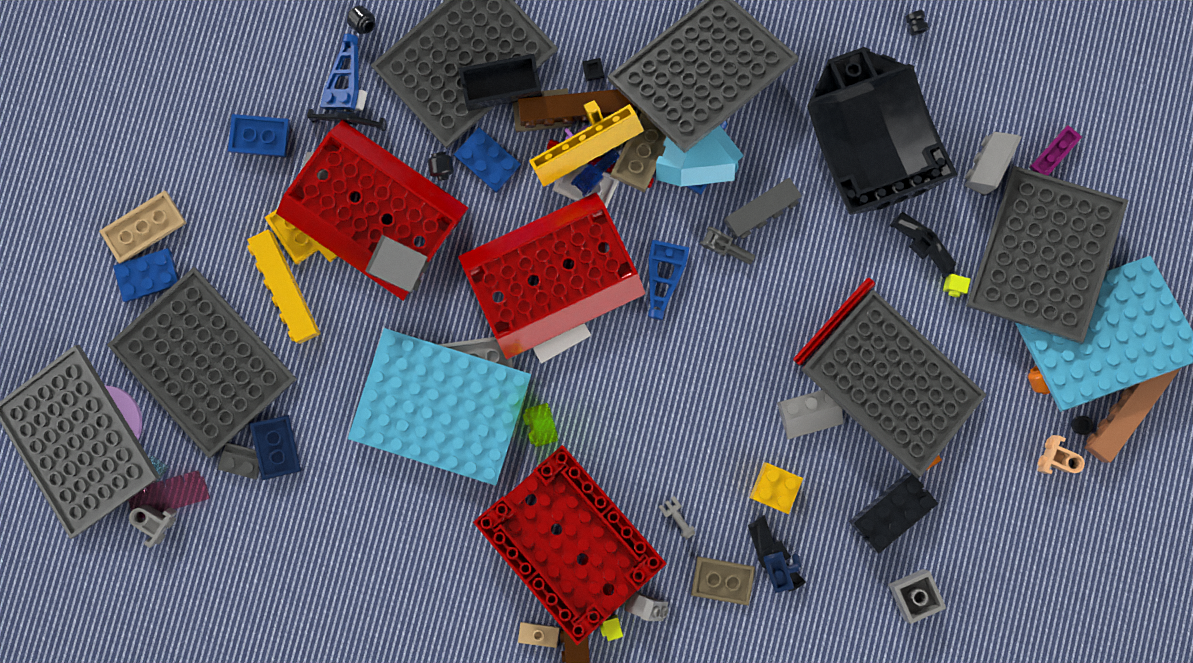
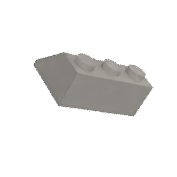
M995 131L989 136L986 135L981 143V146H983L981 152H978L973 159L975 163L973 168H970L965 176L967 181L964 186L984 196L996 189L1022 137Z
M823 390L777 402L787 440L843 424L842 408Z

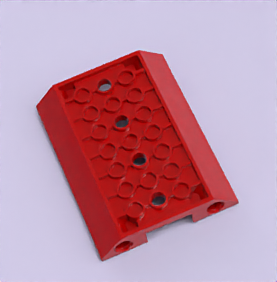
M342 120L328 132L284 193L276 214L404 301L410 292L378 279L365 271L381 236L384 235L427 256V262H430L469 208ZM321 170L328 171V178L320 180L318 179V173ZM354 192H358L361 195L360 200L356 203L350 201V195ZM386 214L393 217V221L389 225L382 223V218ZM421 236L425 239V244L422 247L414 245L416 237Z
M597 192L458 256L506 360L646 295L638 272ZM601 243H606L609 246V251L601 253L598 250V246ZM565 260H572L574 267L572 269H565L563 266ZM531 276L539 278V283L536 286L529 285L528 279ZM497 292H501L504 295V299L499 303L493 301V295Z
M563 445L533 470V473L505 497L502 496L473 521L474 525L576 645H579L667 564ZM528 495H534L537 499V502L532 506L525 502ZM554 524H559L562 527L561 534H552L551 527ZM585 554L588 557L587 564H578L577 556ZM605 584L613 586L614 592L612 595L608 596L603 593V586Z

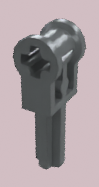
M708 226V232L704 240L700 241L701 246L721 256H725L728 253L749 265L753 262L754 254L731 243L732 237L716 228Z

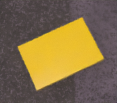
M277 209L264 217L296 265L318 251L301 230L276 214Z

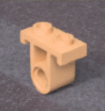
M1051 435L1045 443L1046 449L1044 454L1038 460L1039 467L1037 471L1044 474H1052L1053 470H1050V466L1063 472L1079 473L1083 470L1085 462L1079 454L1059 446L1060 442H1065L1066 438L1059 435ZM1070 459L1074 462L1072 468L1068 464Z

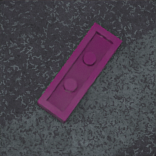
M1069 125L1065 126L1029 168L1034 172L1048 176L1080 141L1082 136Z

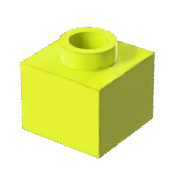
M950 274L945 279L943 291L949 292L948 295L952 297H960L967 294L970 278Z
M617 615L608 617L603 622V625H600L602 636H607L608 641L623 637Z

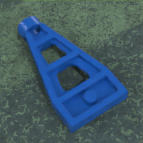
M343 35L341 50L323 90L320 107L324 110H355L359 93L357 46L359 38L355 35ZM345 59H351L350 69L341 70ZM341 76L349 77L347 89L335 88Z
M652 240L648 258L649 318L663 320L665 307L686 267L690 247ZM659 262L674 265L675 270L669 279L658 276L657 265ZM657 282L668 285L667 293L663 298L655 295Z

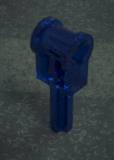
M611 149L594 167L589 164L573 179L571 185L576 186L582 192V196L586 197L604 179L602 174L619 158V153L615 149Z

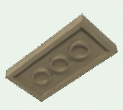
M641 113L639 121L644 131L627 141L610 177L645 193L656 171L657 159L659 156H663L666 147L663 144L666 135Z

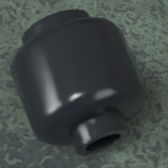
M359 5L350 9L347 22L357 33L366 34L374 29L375 16L364 6Z
M446 152L431 154V157L428 159L430 176L437 177L438 181L449 179V175L454 172L452 157L446 155Z

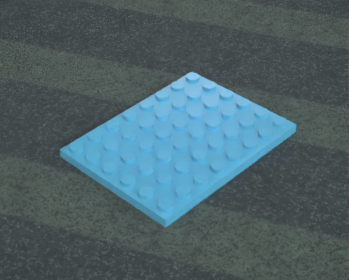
M1151 256L1106 271L1082 344L1015 322L1060 412L1193 364V330Z
M384 328L348 439L496 486L532 374Z

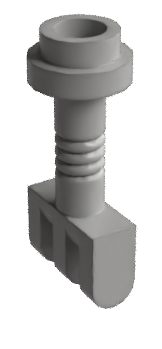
M673 496L671 499L675 503L674 506L667 500L665 504L669 509L666 511L663 505H660L659 508L666 518L672 515L683 531L680 535L687 540L695 534V528L693 526L689 528L678 512V509L682 506L676 497Z

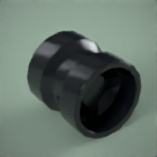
M923 10L912 12L905 17L906 22L910 25L909 31L912 36L926 32L929 29L928 23L924 20L925 14Z

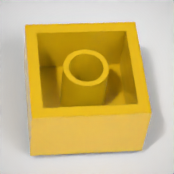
M764 462L749 498L789 515L803 478Z

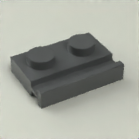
M229 442L226 443L217 470L257 479L259 465L255 449Z

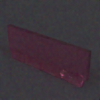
M196 470L184 474L185 482L182 475L165 479V484L163 480L154 482L128 500L131 511L141 505H150L162 513L170 507L176 509L210 499L204 476L201 477L199 471ZM139 512L140 518H145V514Z

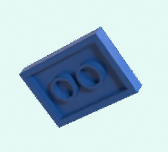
M232 114L228 152L286 157L290 120L286 118Z
M480 127L454 154L462 164L495 193L521 167V164Z
M168 248L113 265L123 302L126 303L170 289L179 280L171 250Z

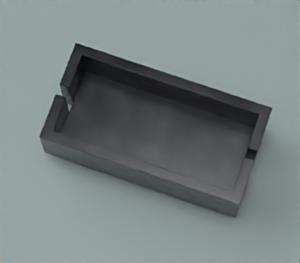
M534 54L459 68L465 105L468 111L514 103L522 98L542 97Z
M907 472L855 515L849 523L859 535L864 536L863 540L873 552L879 554L939 503L928 490L923 489L924 485L912 473Z

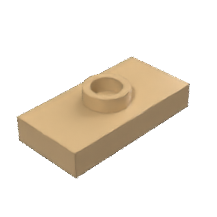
M521 622L518 643L557 648L559 627Z

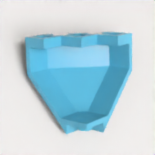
M720 125L686 153L666 136L663 144L666 147L663 156H659L656 162V180L680 187L735 181L738 161L744 155Z

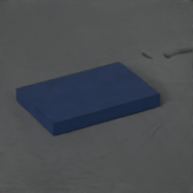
M289 415L250 423L262 481L301 472Z

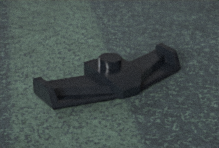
M309 109L307 117L312 123L317 120L338 121L340 123L343 120L349 125L358 126V124L381 129V131L386 130L385 118H381L380 122L358 117L354 111L348 109L336 110V114H315L313 109Z
M904 212L895 217L889 225L891 228L894 227L913 239L909 247L921 259L929 255L942 273L943 278L950 274L956 262L932 229L927 228Z
M765 515L748 524L758 555V561L763 568L767 570L764 556L783 552L785 561L791 558L781 540L773 542ZM797 572L790 573L794 588L788 591H794L806 583Z

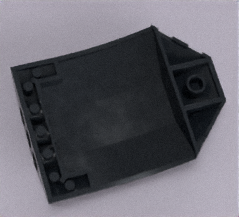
M866 47L828 59L807 105L821 151L849 215L881 210L917 197L958 175L927 109L915 73V66L897 62L895 58L884 54L873 53L870 51L871 49Z

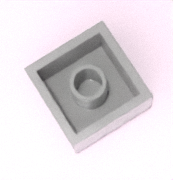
M921 569L888 584L904 621L909 624L946 609L931 572Z

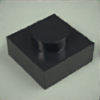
M601 58L582 61L586 81L604 78Z

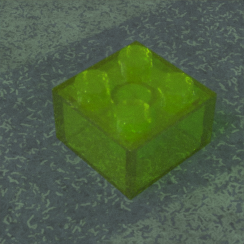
M549 403L525 409L526 413L523 414L525 425L530 426L531 432L528 433L531 444L539 447L559 441Z

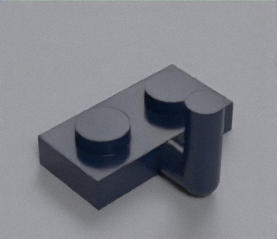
M783 552L764 556V562L775 593L793 589L794 585L790 573L802 569L799 555H792L793 564L789 566L786 564Z

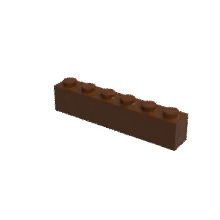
M618 89L518 99L520 125L525 126V128H534L538 124L553 126L556 122H562L563 124H572L574 121L590 122L584 105L593 100L600 108L603 119L629 104L634 110V105Z

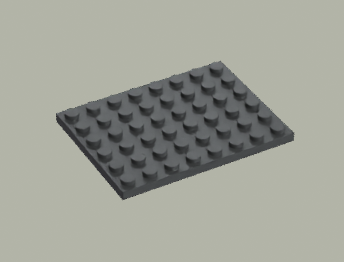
M444 0L372 63L371 67L447 149L495 107L472 111L467 110L459 68L534 54L538 69L558 51V48L514 0Z
M704 0L607 77L614 87L676 146L686 153L797 63L799 57L734 0Z
M1013 166L966 306L1082 344L1129 200Z
M195 267L188 271L107 344L208 458H212L226 443L234 438L297 380L292 372Z
M874 290L869 292L801 369L916 478L922 476L987 395Z
M80 345L71 347L0 401V423L70 539L83 533L160 478Z

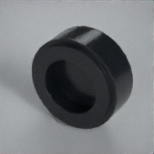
M1077 416L1072 420L1071 428L1078 435H1087L1093 429V422L1087 416Z

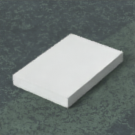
M585 164L557 179L553 191L575 201L597 192L607 209L619 181L610 177V174Z
M584 323L533 347V350L542 364L590 337L591 334Z

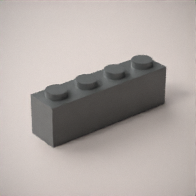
M789 177L725 217L724 223L735 240L739 237L744 239L751 234L750 230L755 227L760 229L767 224L766 220L773 217V219H776L783 214L782 210L785 208L792 209L798 205V200L802 195Z

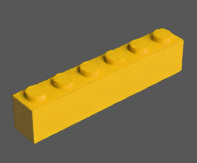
M629 104L534 157L529 162L544 187L614 147L619 146L630 138L637 136L644 130L637 114Z
M267 229L247 239L249 243L247 246L252 256L255 255L257 260L255 263L260 273L263 272L264 284L268 290L271 289L272 301L276 307L279 306L280 318L284 324L288 325L290 339L301 344L320 335L317 324L274 233Z

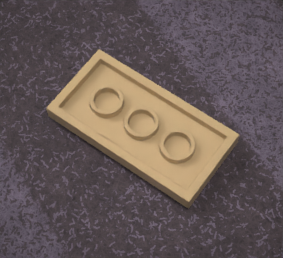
M164 190L99 232L118 263H123L186 224V221L168 192Z

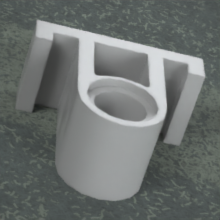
M141 505L130 512L129 521L134 527L150 536L144 544L151 548L163 541L166 536L164 532L176 521L174 516L178 511L170 507L164 513H161L150 505ZM139 512L145 514V520L140 518Z
M635 592L627 599L624 610L642 617L641 619L646 621H663L668 614L667 606L669 602Z

